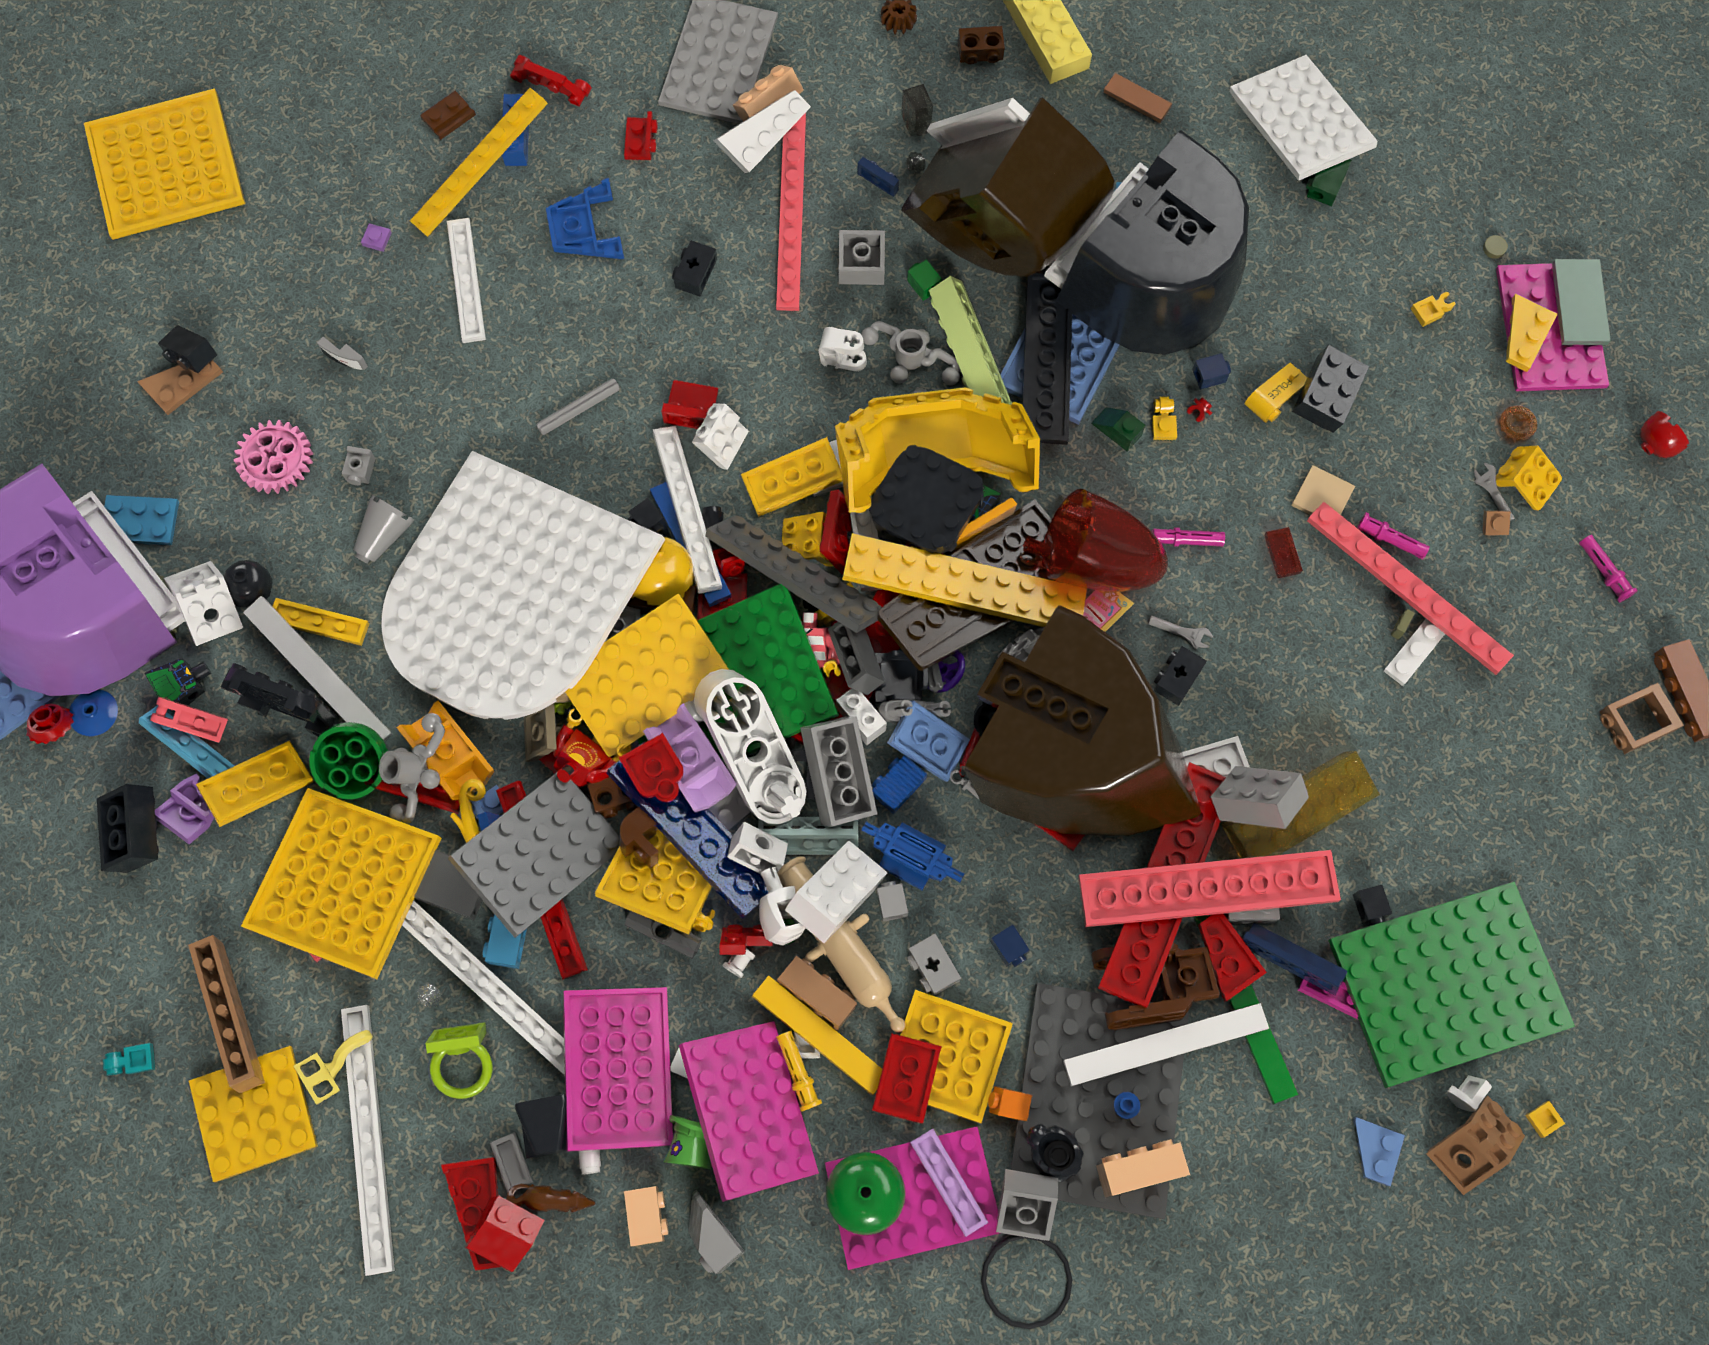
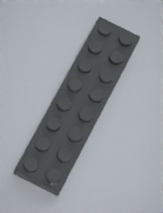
M735 515L707 528L705 537L777 583L782 584L788 590L855 633L878 621V612L882 607L876 601L865 597L857 589L846 585L838 577L827 573L819 565L808 561L800 553L792 551L783 545L781 541L765 534L762 529L746 522L744 518Z

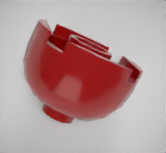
M1657 411L1641 428L1640 436L1643 442L1641 447L1648 455L1654 454L1660 458L1674 457L1688 447L1689 441L1678 424L1673 426L1669 423L1668 420L1671 417L1662 411Z

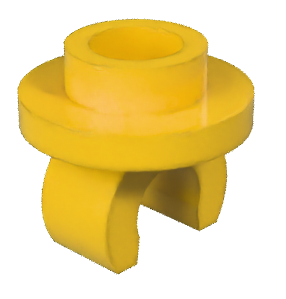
M701 909L692 928L699 932L711 930L714 924L711 919L715 916V910H710L705 916Z

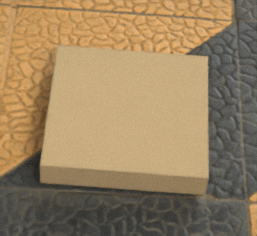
M1312 465L1292 506L1312 515L1325 502L1341 515L1355 486Z

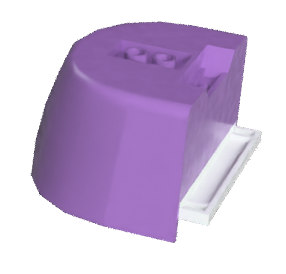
M42 463L0 489V671L19 687L49 696L88 694L125 678L177 643L169 631L185 622L176 598L92 491L72 503Z

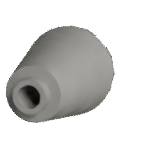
M372 495L353 548L357 552L355 557L367 564L370 560L375 562L412 525L414 519L408 517L407 520L403 519L402 517L406 516V514Z

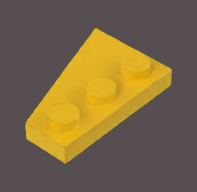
M1515 294L1512 298L1513 309L1510 316L1511 329L1510 336L1508 337L1506 362L1528 372L1557 313Z

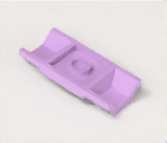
M684 703L677 709V714L659 726L643 730L648 740L661 733L665 735L683 766L684 775L678 783L679 789L694 812L710 808L728 796L736 786V781Z

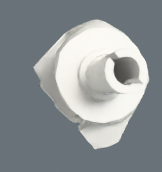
M772 867L771 871L768 868L760 873L768 894L760 899L759 918L765 939L775 944L785 945L798 939L806 928L800 923L785 926L783 919L793 918L785 909L796 894L795 886L783 887L776 867Z

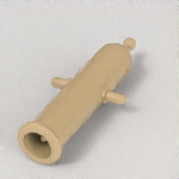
M798 856L790 860L777 872L782 886H795V893L813 876L805 865L806 858L804 856ZM861 914L852 922L846 920L825 943L814 935L818 941V946L805 955V959L813 962L821 955H827L846 986L849 987L854 998L865 1007L876 1006L890 1021V1027L894 1032L903 1031L905 1021L897 1016L889 1003L888 997L892 992L889 976L880 967L878 961L857 935L858 932L856 930L869 921V916Z

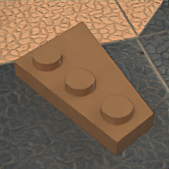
M211 360L199 373L190 369L185 370L178 365L137 382L161 409L169 415L223 373V371Z

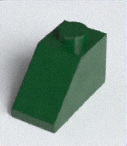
M1105 407L1091 423L1127 452L1142 436L1146 426L1130 412Z

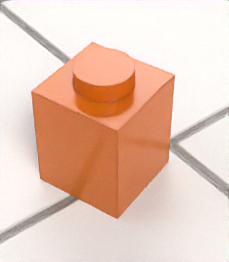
M994 1086L993 1092H991L988 1099L989 1112L998 1116L1027 1121L1032 1095Z

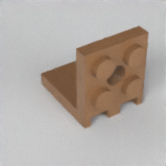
M1487 1095L1465 1124L1430 1148L1426 1154L1457 1189L1465 1195L1508 1165L1525 1135L1522 1133L1519 1125L1505 1115L1502 1107L1497 1102L1492 1101ZM1458 1154L1469 1156L1472 1163H1463L1459 1159Z

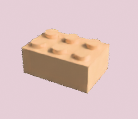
M1172 1139L1153 1144V1150L1147 1151L1146 1146L1127 1151L1128 1157L1122 1158L1121 1153L1101 1158L1102 1164L1096 1167L1104 1196L1109 1197L1190 1175L1181 1142L1173 1144Z

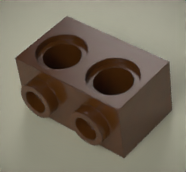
M1002 26L959 28L958 49L960 63L975 64L980 61L996 63L999 60H1003L1005 46Z
M627 772L606 778L597 783L588 784L595 811L600 813L604 819L612 818L618 815L617 811L626 808L627 811H633L639 806L642 807L641 803L646 802L645 797L639 794L637 789L631 797L623 795L625 789L629 787L636 789ZM602 796H612L610 803L606 805L599 803Z

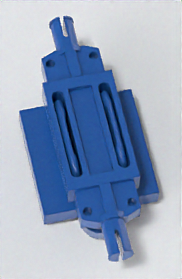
M866 821L861 830L875 837L873 847L884 853L879 866L886 872L922 891L929 878L941 882L946 876H949L960 883L965 874L951 867L953 858L943 853L946 845L903 822L897 828L887 823L877 828Z

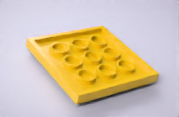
M651 816L657 822L656 835L648 841L659 851L658 863L650 869L645 863H640L633 853L625 858L619 846L595 891V896L689 934L728 856L730 847Z
M915 990L905 1019V1028L901 1031L900 1035L942 1046L928 1106L981 1124L1013 1023Z
M292 1046L259 1056L258 1060L265 1083L242 1093L229 1087L224 1069L189 1080L213 1182H218L318 1147L301 1079L293 1067L296 1065Z

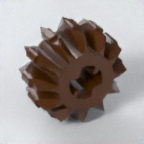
M886 0L881 9L882 25H885L887 31L893 28L894 34L901 30L904 35L906 29L911 31L913 24L917 21L916 6L912 5L911 0Z

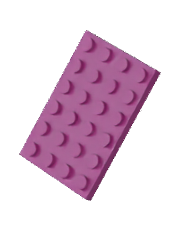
M1552 263L1498 265L1496 273L1507 342L1511 329L1512 298L1515 294L1557 313L1528 372L1511 365L1515 391L1607 388L1609 381L1602 345H1562Z
M667 987L563 991L567 1152L670 1146L673 1139V1125L669 1120L670 1115H672Z
M774 1021L679 1045L722 1202L819 1173L796 1093L792 1090L793 1083L788 1066L776 1038L778 1032Z
M978 1126L939 1135L938 1138L988 1223L970 1235L964 1236L910 1142L871 1151V1153L879 1154L890 1160L899 1170L905 1184V1203L898 1219L889 1228L877 1234H854L838 1224L848 1270L999 1234V1232H996L998 1209ZM844 1158L825 1162L828 1178L834 1167ZM868 1187L861 1189V1195L864 1198H868L871 1195V1190Z

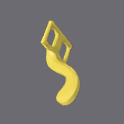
M369 1030L361 1031L346 1039L337 1049L333 1061L325 1064L318 1053H315L293 1066L316 1105L340 1091L334 1079L343 1067L347 1055L373 1038ZM311 1060H316L320 1070L309 1077L304 1076L301 1066ZM324 1080L329 1081L333 1090L321 1098L317 1097L313 1091L314 1086Z

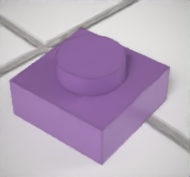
M369 223L361 244L362 246L384 252L392 232L388 228Z

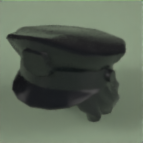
M1038 1124L1029 1129L1027 1142L1032 1146V1160L1041 1175L1056 1177L1060 1182L1073 1175H1077L1081 1169L1084 1153L1074 1134L1057 1125L1046 1128L1043 1124Z

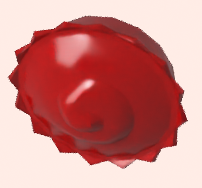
M56 704L42 705L29 715L26 736H29L30 741H35L37 744H48L50 741L56 742L59 737H64L65 733L71 730L74 714L70 712V709Z

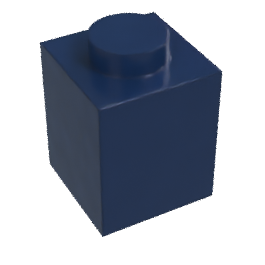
M1220 353L1196 360L1192 371L1201 390L1226 383L1231 373L1229 362L1225 361L1223 354Z
M1014 925L1009 926L991 938V944L1006 967L1011 964L1017 967L1027 960L1025 955L1030 950Z

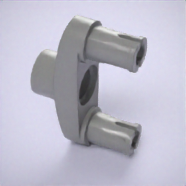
M912 700L883 702L879 707V714L886 722L897 725L901 716L912 714L913 709L906 710L908 707H913L910 702ZM915 701L937 717H947L951 713V710L944 711L946 708H951L947 701L939 703Z

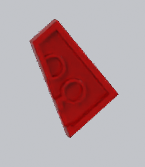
M1213 914L1198 925L1205 947L1208 948L1213 971L1224 1003L1267 973L1224 914Z

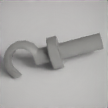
M953 770L950 773V780L954 784L963 785L962 790L965 791L967 789L979 799L974 787L971 785V781H966L964 778L955 780L953 774L958 773L959 770Z

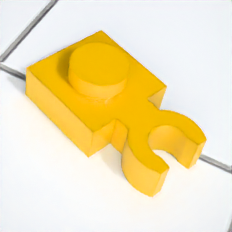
M1448 292L1442 293L1438 300H1435L1432 295L1412 305L1411 310L1422 327L1442 318L1445 314L1444 312H1449L1456 304L1455 302L1450 304L1444 302L1449 296Z

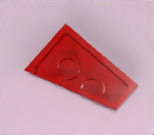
M838 489L830 491L826 519L823 524L822 541L820 542V553L843 574L849 548L847 531L851 530V517L845 496Z

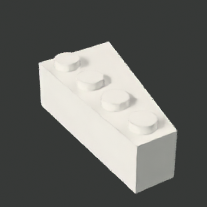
M794 90L713 141L744 173H748L811 106Z

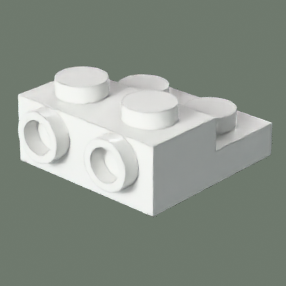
M713 403L708 409L707 416L702 425L697 429L692 443L716 465L728 470L749 431L739 422L740 417L726 404Z

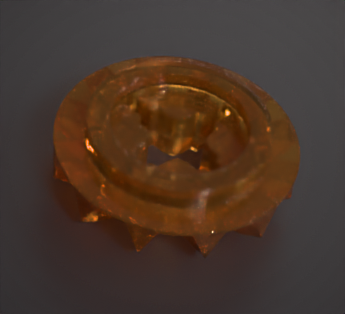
M1511 406L1505 409L1499 420L1501 432L1504 431L1507 434V438H1514L1516 441L1530 438L1536 432L1538 425L1533 412L1523 406ZM1515 419L1517 422L1525 421L1521 429L1518 426H1511Z

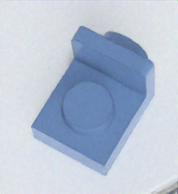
M497 785L488 790L481 800L471 801L473 812L477 819V815L484 812L498 815L503 812L496 792L499 789Z

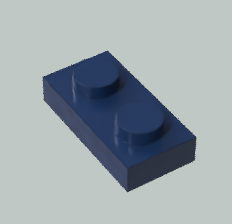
M864 157L860 159L857 174L894 197L899 191V179L893 173L886 172L880 168L876 162L869 161Z

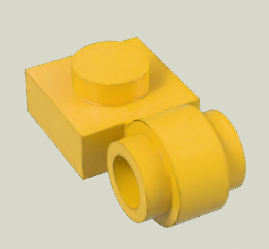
M1159 396L1158 399H1154L1153 403L1154 413H1159L1160 415L1152 417L1153 440H1176V416H1168L1169 413L1174 412V399H1170L1169 396Z

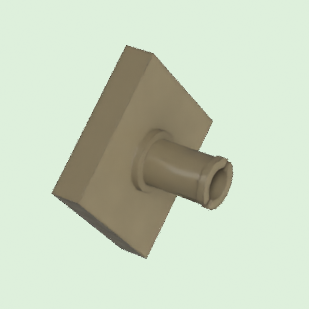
M554 703L538 712L524 716L526 762L538 761L557 749L556 736L562 726L555 725Z

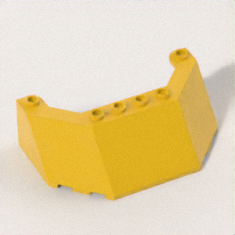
M966 387L879 397L870 400L868 407L865 409L859 408L849 416V421L846 423L840 422L835 426L845 501L849 513H862L871 507L870 496L876 492L897 457L910 445L931 449L970 468L974 472L983 471L1008 479L1019 492L1039 489L1040 438L1023 405L1017 402H1013L1011 405L1002 403L1000 397L986 393L983 397L975 395L972 389Z

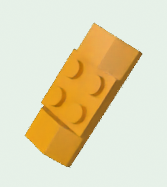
M438 700L433 704L429 713L437 714L440 717L445 733L434 755L427 758V767L438 772L440 775L439 784L452 800H459L460 789L467 780L477 779L485 786L493 775L494 769ZM423 717L411 725H399L396 727L412 750L416 745L420 744L427 747L434 732L430 733L423 729L421 725ZM471 787L470 792L474 794L477 792V789Z

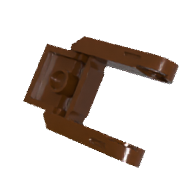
M1173 942L1159 977L1164 1001L1149 1003L1147 1008L1133 1005L1129 1006L1128 1009L1117 1010L1109 1014L1106 1012L1105 1019L1108 1029L1117 1030L1182 1020L1193 1002L1219 998L1220 993L1208 948L1201 947L1181 950ZM1114 947L1098 949L1091 954L1095 969H1106Z

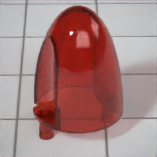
M1077 489L1063 500L1050 522L1044 542L1028 536L1023 544V551L1041 557L1042 566L1047 568L1046 576L1048 578L1091 590L1124 592L1144 589L1159 582L1166 574L1168 568V557L1162 543L1144 523L1122 507L1085 489Z

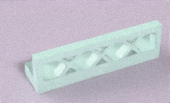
M794 817L790 821L781 824H770L759 819L758 829L788 843L786 855H835L848 841H851L858 847V820L832 827L825 826L826 828L817 829V826H825L821 825L819 817ZM764 826H775L776 828L764 829ZM792 826H800L801 828H799V829H792L791 827H792ZM841 826H853V829H842Z

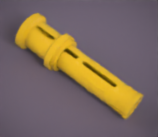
M792 1031L776 1036L794 1082L792 1090L796 1091L801 1104L800 1111L802 1112L822 1104L821 1099H818L814 1090V1080L811 1076H808Z

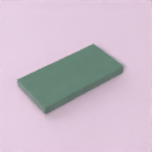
M1554 259L1552 269L1562 345H1608L1611 340L1600 259Z

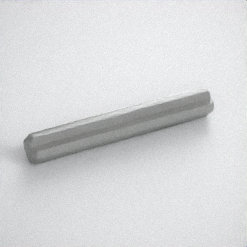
M610 379L536 424L539 432L542 435L549 433L616 393L620 389L615 379Z

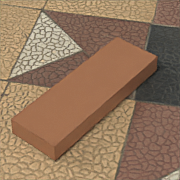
M1116 73L1103 92L1161 123L1172 106V103Z

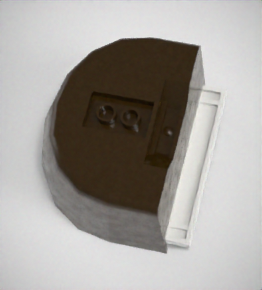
M1043 97L1038 100L1031 113L1025 110L1014 98H1010L930 124L927 132L942 145L905 201L901 211L957 256L983 269L1002 275L1028 277L1050 265L1069 249L1092 225L1111 199L1115 180L1106 160L1095 147Z

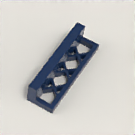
M1256 923L1253 924L1249 932H1246L1243 941L1253 953L1335 996L1348 972Z

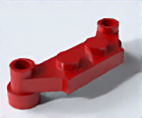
M522 55L517 56L514 68L510 74L511 79L520 83L523 79H527L532 84L543 85L554 93L560 92L569 97L568 101L571 104L579 107L592 89L584 80L576 79L573 84L566 76L537 65Z

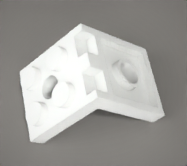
M211 561L164 578L167 587L179 604L196 646L243 628L224 577ZM216 609L217 615L211 620L204 618L206 610Z

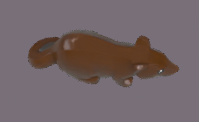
M522 1183L517 1184L509 1189L506 1200L517 1206L525 1204L528 1208L539 1212H548L549 1210L568 1212L570 1210L572 1213L595 1205V1201L581 1193L571 1192L569 1189L557 1190L546 1185L534 1186L531 1184L529 1186ZM529 1188L520 1197H514V1193L518 1189Z

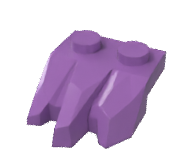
M197 773L184 779L171 789L172 797L155 810V819L188 844L204 833L211 826L214 819L197 789L196 784L200 782Z

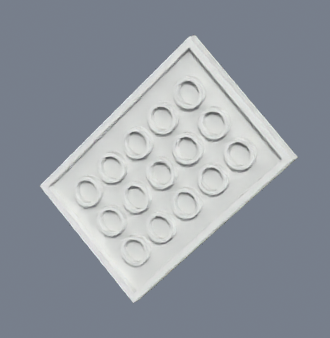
M1307 55L1230 86V93L1298 181L1374 149L1377 146L1378 141Z

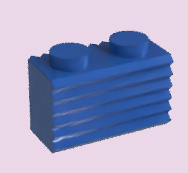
M905 755L901 759L898 757L894 759L888 767L890 771L886 776L880 775L871 785L874 798L892 814L896 813L927 778V773Z

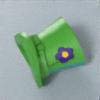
M670 1115L669 1120L674 1124L675 1133L663 1162L712 1170L700 1122Z

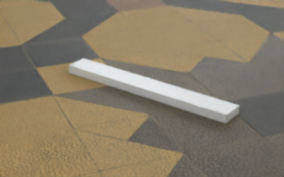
M676 426L653 429V437L685 549L689 552L693 562V577L698 594L722 589V583L709 539L705 537L706 528Z
M260 596L243 612L346 722L361 723L372 728L382 737L384 742L392 735L391 731L264 597Z
M1260 1003L1066 1059L1063 1063L1070 1085L1074 1086L1267 1030L1269 1026Z

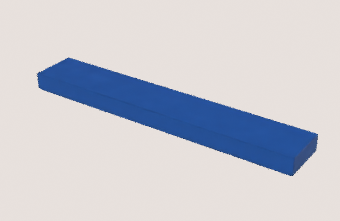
M667 482L651 488L650 493L660 513L665 517L673 538L685 547ZM719 570L722 589L703 593L709 607L732 598Z

